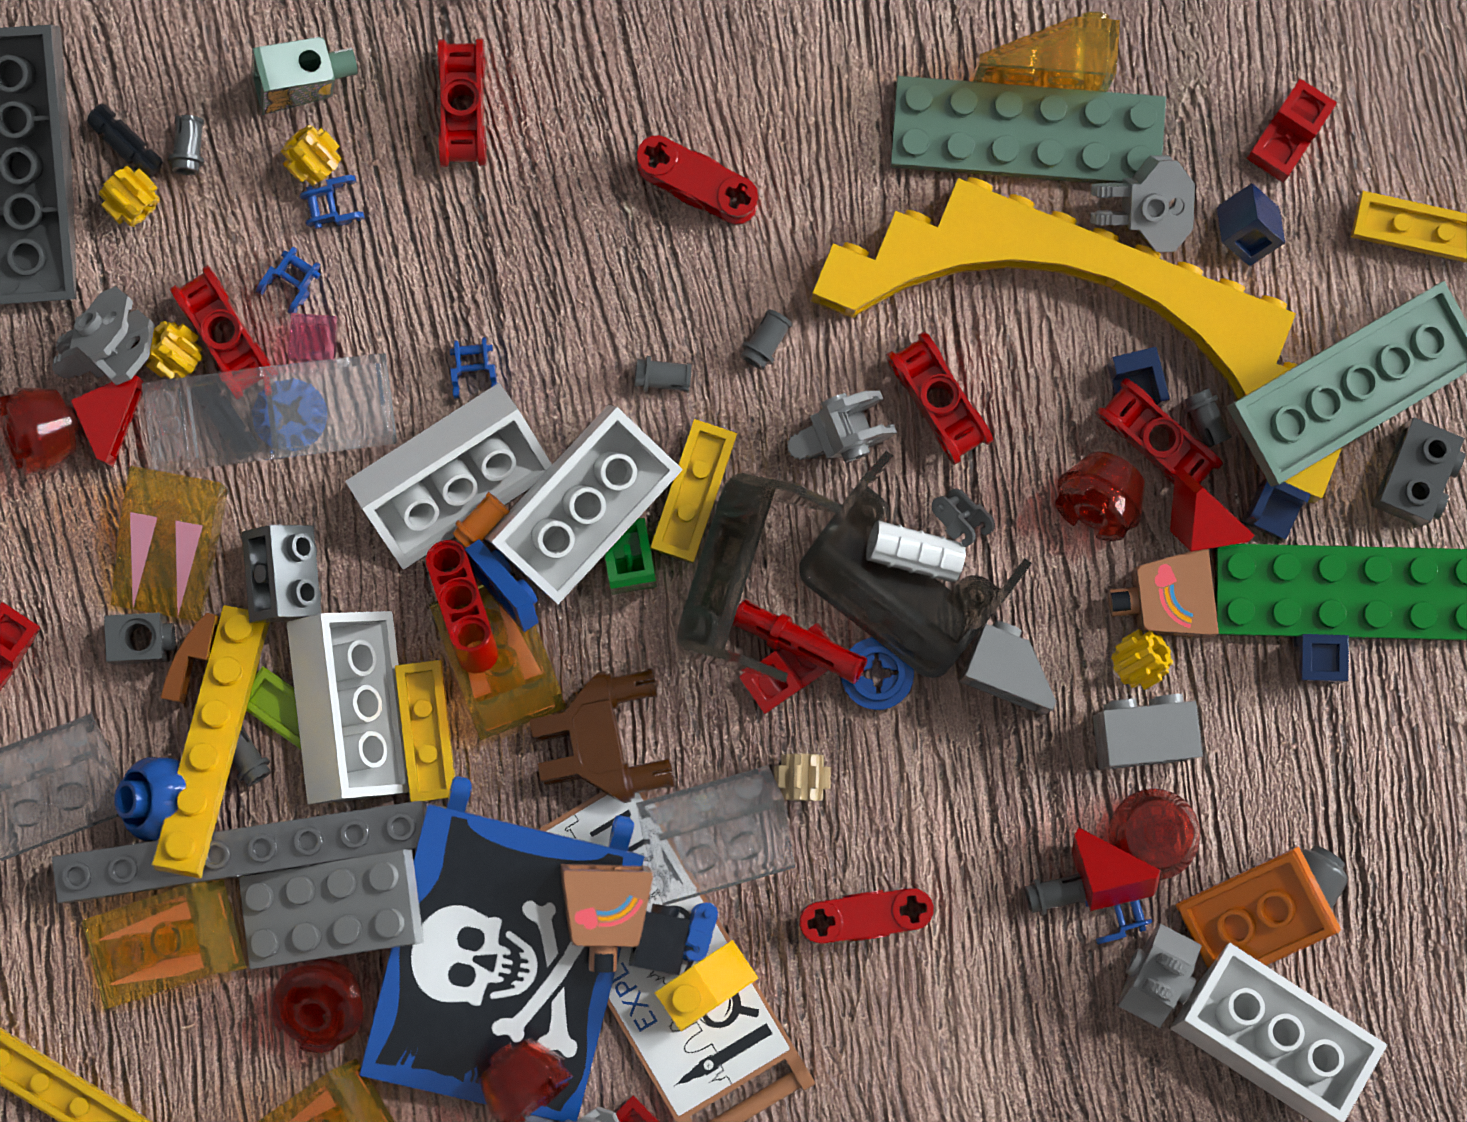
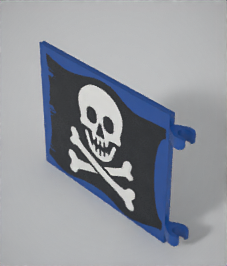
M455 776L452 779L446 807L428 803L413 860L424 943L391 948L359 1076L565 1122L568 1119L577 1122L615 972L601 973L589 971L590 946L572 945L568 932L560 864L642 866L645 856L627 851L634 831V822L629 817L616 815L611 828L609 844L605 846L467 813L465 810L472 784L468 778ZM618 946V950H617V963H618V959H619V955H620V951H621V947H622V946Z

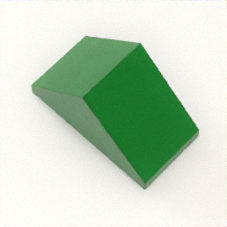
M645 517L638 518L605 553L612 595L657 587Z

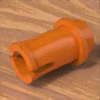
M490 492L485 495L486 497L463 522L458 520L455 523L457 528L452 534L465 547L470 546L478 539L482 541L501 519L510 512Z

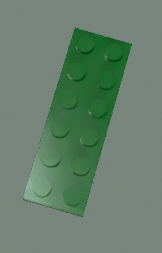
M1233 544L1216 547L1215 606L1219 630L1217 635L1296 637L1301 634L1349 635V638L1467 641V549Z

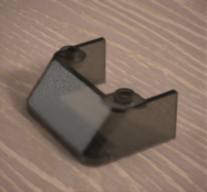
M886 450L860 479L803 556L799 564V573L806 586L917 673L928 678H937L947 673L1007 598L1032 563L1024 558L1000 589L982 576L970 575L962 578L951 591L937 579H931L930 576L914 572L910 574L907 570L895 567L888 568L887 565L867 560L868 539L875 522L889 523L890 521L888 504L870 488L893 457Z
M739 473L731 477L722 489L677 629V638L684 653L692 658L786 682L788 673L745 655L724 650L772 501L839 514L842 505L797 483Z

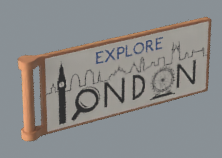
M602 791L538 829L608 846L615 816L629 817L635 826L627 851L643 854L645 857L642 866H649L653 872L646 911L651 912L652 903L680 908L679 918L689 919L695 905L708 902L643 792L635 793V798L631 799V802L622 803ZM717 919L712 934L713 937L707 955L704 958L731 941L719 919ZM685 946L684 951H693V948ZM621 947L617 971L614 975L607 1004L676 1122H693L690 1116L784 1059L792 1070L790 1073L709 1122H745L802 1087L805 1091L816 1084L755 981L680 1031L654 993L679 975L630 966L628 963L632 947ZM682 959L680 975L701 960L688 962Z

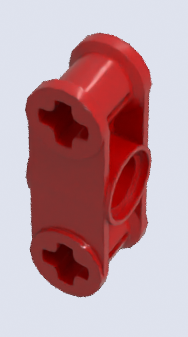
M477 38L475 43L447 44L445 39H438L441 126H439L440 167H448L450 162H477L479 166H486L487 143L484 125L483 79H485L484 39ZM460 95H467L474 99L471 107L466 110L452 108L451 102Z
M661 135L650 136L639 145L637 151L638 171L641 177L648 183L671 193L680 201L694 208L704 210L733 225L745 224L755 216L758 207V191L754 183L748 178L725 168L707 155L692 151ZM659 152L665 154L666 164L658 163L656 168L650 167L649 156L655 158ZM739 193L745 194V204L740 203L736 209L730 207V198L728 196L735 198Z
M207 265L202 268L203 273L181 287L174 285L169 289L188 320L193 323L218 363L217 366L236 397L241 399L245 396L244 391L266 377L273 379L278 375L259 344L253 340L233 308L221 282L211 267ZM222 321L232 322L235 327L233 338L226 343L214 342V327Z
M923 331L918 334V340L897 353L890 351L885 354L887 362L896 378L909 392L933 430L941 449L953 465L961 462L960 456L982 443L989 445L994 442L985 421L978 411L972 407L946 366L939 349L927 332ZM935 388H942L950 394L952 402L946 407L937 408L928 401L927 393Z
M1124 378L1121 381L1120 385L1122 388L1105 408L1099 407L1095 411L1096 416L1108 428L1128 441L1163 472L1164 476L1173 485L1175 473L1181 467L1201 484L1213 469L1219 470L1223 465L1222 460L1211 449L1191 436L1156 405L1154 400L1142 388L1128 378ZM1155 426L1164 428L1169 436L1168 445L1162 451L1154 449L1149 441L1150 432Z
M910 888L888 892L879 890L844 895L839 899L809 904L800 915L799 926L802 934L808 940L815 943H830L844 940L852 942L890 936L892 933L924 928L933 917L934 905L927 893L920 889ZM908 896H913L915 903H922L924 906V912L918 913L916 915L917 921L910 923L909 916L901 915L899 912L900 906L907 904ZM822 909L824 916H832L833 925L826 927V935L818 936L817 930L808 928L807 925L808 920L815 918V910Z

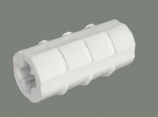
M882 521L875 522L866 550V559L869 561L887 565L888 568L895 567L907 570L910 574L914 572L930 576L931 579L937 578L953 583L958 580L962 572L966 556V547L961 542L947 539L944 536L939 537L924 533L923 530L916 531L905 528L901 524L894 525Z

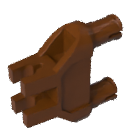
M652 668L612 677V674H607L606 671L598 672L584 686L565 712L529 719L532 737L536 739V742L567 736L571 738L574 756L537 763L540 780L544 782L545 786L583 779L622 803L631 802V799L635 798V793L675 787L674 776L672 773H667L673 771L670 758L629 766V763L624 761L615 709H618V704L658 697Z

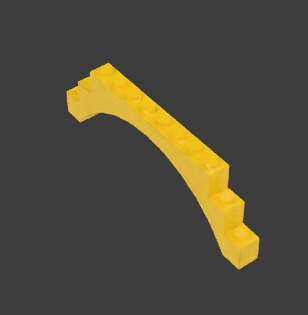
M968 177L967 181L960 178L957 179L938 227L930 225L931 219L917 211L906 210L905 214L895 211L876 260L868 258L869 252L858 245L844 242L841 247L833 243L811 302L854 318L861 312L906 288L955 273L1001 268L1057 272L1109 287L1156 312L1195 343L1228 382L1237 400L1298 365L1291 362H1284L1283 366L1277 364L1296 313L1286 310L1287 304L1267 295H1262L1261 299L1246 294L1244 293V286L1229 279L1220 278L1219 282L1206 278L1202 276V269L1190 263L1179 261L1177 265L1164 261L1160 259L1161 254L1150 247L1137 244L1135 248L1119 243V237L1108 230L1094 228L1093 231H1089L1076 225L1077 220L1068 214L1052 211L1049 215L1034 209L1035 203L1016 194H1010L1009 198L992 192V185L974 177ZM1339 448L1284 482L1311 494L1308 502L1315 504L1323 498L1342 448Z

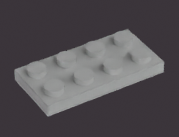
M399 850L239 877L250 969L267 968L424 943L412 850Z

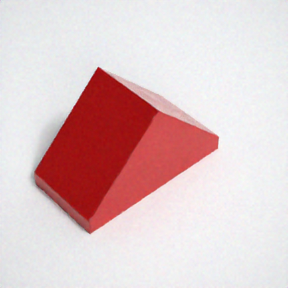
M134 375L131 380L119 385L110 382L71 400L96 459L112 468L146 386V383L138 376Z
M1182 467L1175 473L1170 532L1191 552L1245 543L1255 536Z
M1078 827L1074 834L1072 856L1084 885L1090 911L1154 896L1158 888L1160 869Z

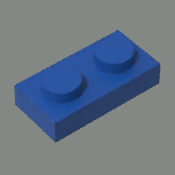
M480 539L465 548L473 575L520 629L526 632L539 623L533 605L538 602L534 591L524 579L517 582L511 576L512 570L505 557L497 549L490 552Z

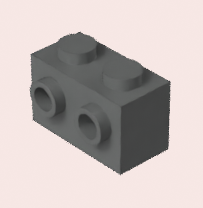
M1413 417L1402 428L1371 506L1420 527L1430 523L1433 518L1438 520L1444 512L1449 499V495L1443 493L1449 477L1456 478L1465 460L1466 453L1460 451L1465 438Z
M267 525L242 531L249 623L288 622L321 614V591L318 581L314 525Z

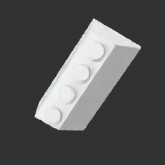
M498 383L345 482L404 570L426 556L428 550L434 544L454 538L455 536L452 533L457 528L455 523L458 520L463 522L486 497L485 495L488 492L505 505L530 489L552 464L519 409L501 384Z
M607 405L514 505L508 515H505L490 531L485 539L554 602L559 604L683 469L618 407Z
M392 611L321 613L288 621L287 631L307 804L343 802L410 793L395 665L399 664Z
M1231 943L1225 946L1194 987L1170 1027L1174 1032L1313 1122H1344L1387 1046V1044Z

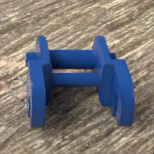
M354 175L326 180L327 186L316 189L309 186L306 187V191L299 194L300 199H307L311 218L306 221L307 226H315V229L322 228L321 224L335 221L339 227L351 224L352 220L362 221L365 219L364 212L339 215L336 211L333 198L334 189L342 188L344 183H348V185L355 184L356 177ZM317 197H327L329 214L320 215Z
M292 247L288 252L286 250L283 251L281 256L284 258L277 269L270 266L256 289L257 293L263 295L267 289L266 285L272 284L275 278L281 277L297 287L299 293L288 309V313L292 316L297 313L298 306L303 305L310 295L306 288L313 278L318 279L321 275L318 272L321 264L316 262L311 266L296 256L297 248ZM290 263L306 273L301 282L285 272Z
M486 337L482 338V344L460 346L458 340H455L454 349H449L450 356L455 355L456 368L450 369L454 399H460L458 377L463 375V372L485 370V372L490 373L491 387L496 385L495 364L489 365L488 352L493 351V345H487ZM483 354L484 363L462 366L461 356Z
M1140 900L1130 902L1135 922L1127 925L1120 904L1114 906L1119 924L1117 932L1096 938L1097 944L1127 937L1125 931L1139 927L1140 932L1146 931L1145 925L1153 922L1152 919L1144 918Z
M712 903L697 904L690 913L685 946L692 947L693 951H684L683 960L699 961L707 955L718 919V910Z

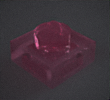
M291 313L288 359L290 361L335 364L338 317Z

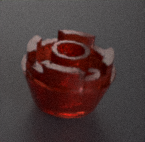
M15 387L13 393L0 397V416L8 415L9 417L5 420L8 437H5V441L17 469L23 468L24 476L36 472L44 475L76 452L74 433L78 431L76 416L72 407L65 405L63 398L56 389Z
M1092 452L1060 476L1058 480L1059 496L1055 501V506L1061 516L1072 526H1075L1079 520L1085 525L1099 530L1095 538L1104 541H1120L1125 537L1128 530L1139 525L1145 481L1140 472L1126 460L1107 452Z
M1145 789L1128 796L1116 808L1109 826V842L1119 849L1160 869L1159 880H1165L1180 874L1195 858L1200 845V826L1193 809L1183 798L1164 789Z
M329 959L314 960L290 970L281 977L273 992L272 1018L275 1027L279 1033L283 1029L290 1038L301 1043L299 1049L307 1052H329L336 1049L338 1045L347 1042L356 1034L363 1018L360 987L355 975L343 964Z
M533 1038L526 1039L515 1047L510 1043L501 1048L490 1058L491 1066L479 1078V1084L491 1118H498L500 1122H526L522 1116L523 1113L525 1116H528L542 1105L546 1107L569 1085L568 1080L573 1077L563 1065L566 1059Z

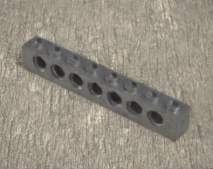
M421 800L213 832L201 879L155 870L152 863L159 841L52 856L57 903H72L256 875L399 850L413 851L417 848L427 809L426 802Z

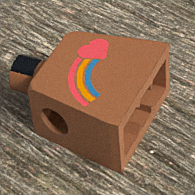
M1208 549L1189 551L1137 566L1131 571L1133 587L1108 590L1111 617L1136 614L1138 629L1143 634L1153 631L1156 635L1211 638L1219 634Z
M560 864L568 932L572 945L590 946L589 971L601 973L616 972L618 946L635 947L639 945L653 880L652 870L649 866Z

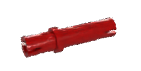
M747 599L741 602L735 612L732 622L733 626L766 640L767 646L774 650L782 648L814 665L848 680L852 684H855L860 679L866 667L867 657L845 649L824 637L800 627L792 622L790 616L784 613L778 616L751 603Z

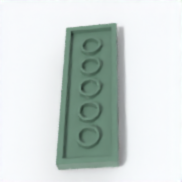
M898 76L890 168L1096 184L1123 183V178H1132L1150 155H1163L1166 96Z
M1442 281L1226 406L1270 486L1273 487L1288 480L1467 373V321L1445 281Z

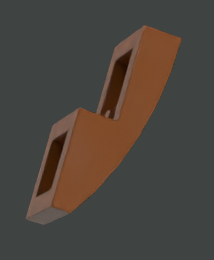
M206 613L185 637L170 665L161 699L186 704L195 660L208 662L220 619L219 616Z

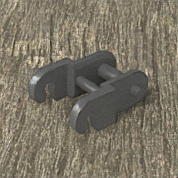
M951 489L946 497L939 496L932 502L933 513L947 527L945 531L953 540L960 537L963 533L966 535V538L961 542L964 547L974 543L976 539L974 528L981 525L982 522L985 523V527L981 529L982 535L986 536L995 529L993 517L980 503L976 505L961 489Z

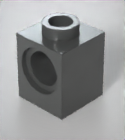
M160 612L104 616L106 662L113 665L169 662L168 651L175 650L176 636L174 624L167 623V616ZM146 626L152 633V641L146 649L135 651L131 645V635L137 628Z

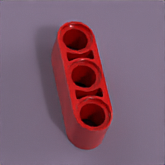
M440 541L428 550L426 565L447 631L460 666L470 673H484L491 669L498 659V648L465 549L456 541ZM449 567H456L452 571L443 572L445 569ZM461 604H469L463 609H455ZM481 641L476 647H467L472 642Z

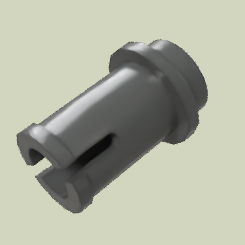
M193 115L176 116L174 121L173 154L168 156V162L172 164V172L176 174L197 175L199 167L204 165V158L200 156L204 119Z
M772 309L766 311V315L750 341H744L741 345L744 349L740 355L741 358L760 370H764L767 364H773L775 360L772 355L788 329L793 325L789 319Z
M647 355L646 360L637 359L634 386L643 387L644 392H648V388H658L688 393L692 364L653 361L651 356Z
M1209 388L1184 399L1188 407L1184 409L1185 414L1190 412L1201 439L1208 448L1232 438L1215 402L1219 398L1217 395L1212 396Z
M242 725L232 763L239 772L236 776L238 781H244L249 787L260 782L271 773L267 766L270 761L267 757H261Z
M1079 873L1041 883L1038 879H1034L1032 885L1025 886V896L1030 912H1039L1041 916L1046 915L1048 909L1086 901L1085 889Z

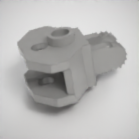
M1150 155L1132 178H1123V183L1091 184V195L1098 198L1122 197V211L1098 210L1092 212L1090 224L1125 225L1130 230H1136L1145 243L1156 252H1175L1193 230L1195 183L1177 160H1172L1168 155ZM1175 199L1174 204L1169 208V202Z
M115 286L105 290L98 295L84 313L76 317L74 329L67 331L66 334H62L57 339L56 351H59V354L53 359L52 371L58 377H63V379L74 378L75 375L80 376L91 371L97 378L105 375L115 385L131 380L149 358L155 324L138 309L128 313L132 309L133 301ZM139 341L134 348H131L135 342Z
M863 391L850 396L843 393L821 403L823 409L810 416L813 425L799 431V434L795 433L794 436H790L791 439L787 441L788 452L791 453L790 456H794V459L799 460L813 459L826 455L827 458L843 457L844 462L847 463L869 454V447L884 442L897 433L894 424L886 427L882 424L870 428L863 412L883 400L881 392Z
M1158 923L1143 949L1138 948L1133 954L1125 971L1129 976L1116 1006L1160 1028L1171 1010L1175 1008L1177 1002L1179 1001L1184 1004L1189 998L1196 983V978L1192 977L1191 974L1195 969L1194 965L1202 945Z

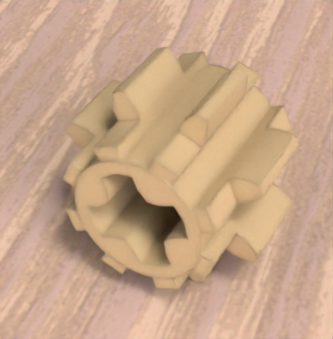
M783 754L781 765L774 766V788H781V800L823 801V790L830 789L831 767H824V755Z

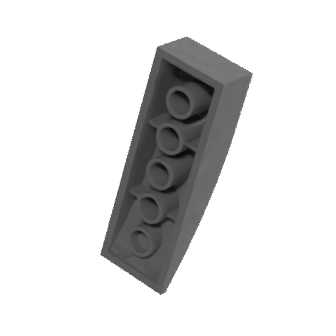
M51 24L0 28V304L76 299L74 198L61 27Z

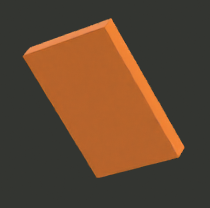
M1299 846L1175 904L1193 940L1202 945L1200 954L1208 969L1228 943L1238 947L1266 966L1331 937L1342 930Z

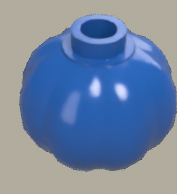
M147 757L133 764L121 780L115 791V809L127 830L134 837L145 842L159 841L164 820L171 817L178 810V795L186 788L183 776L177 774L180 761L168 757Z

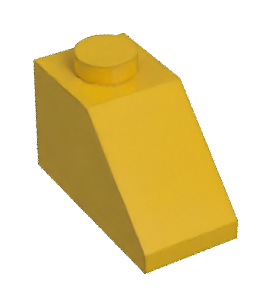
M731 940L654 993L676 1026L682 1031L750 985L758 977L735 942Z

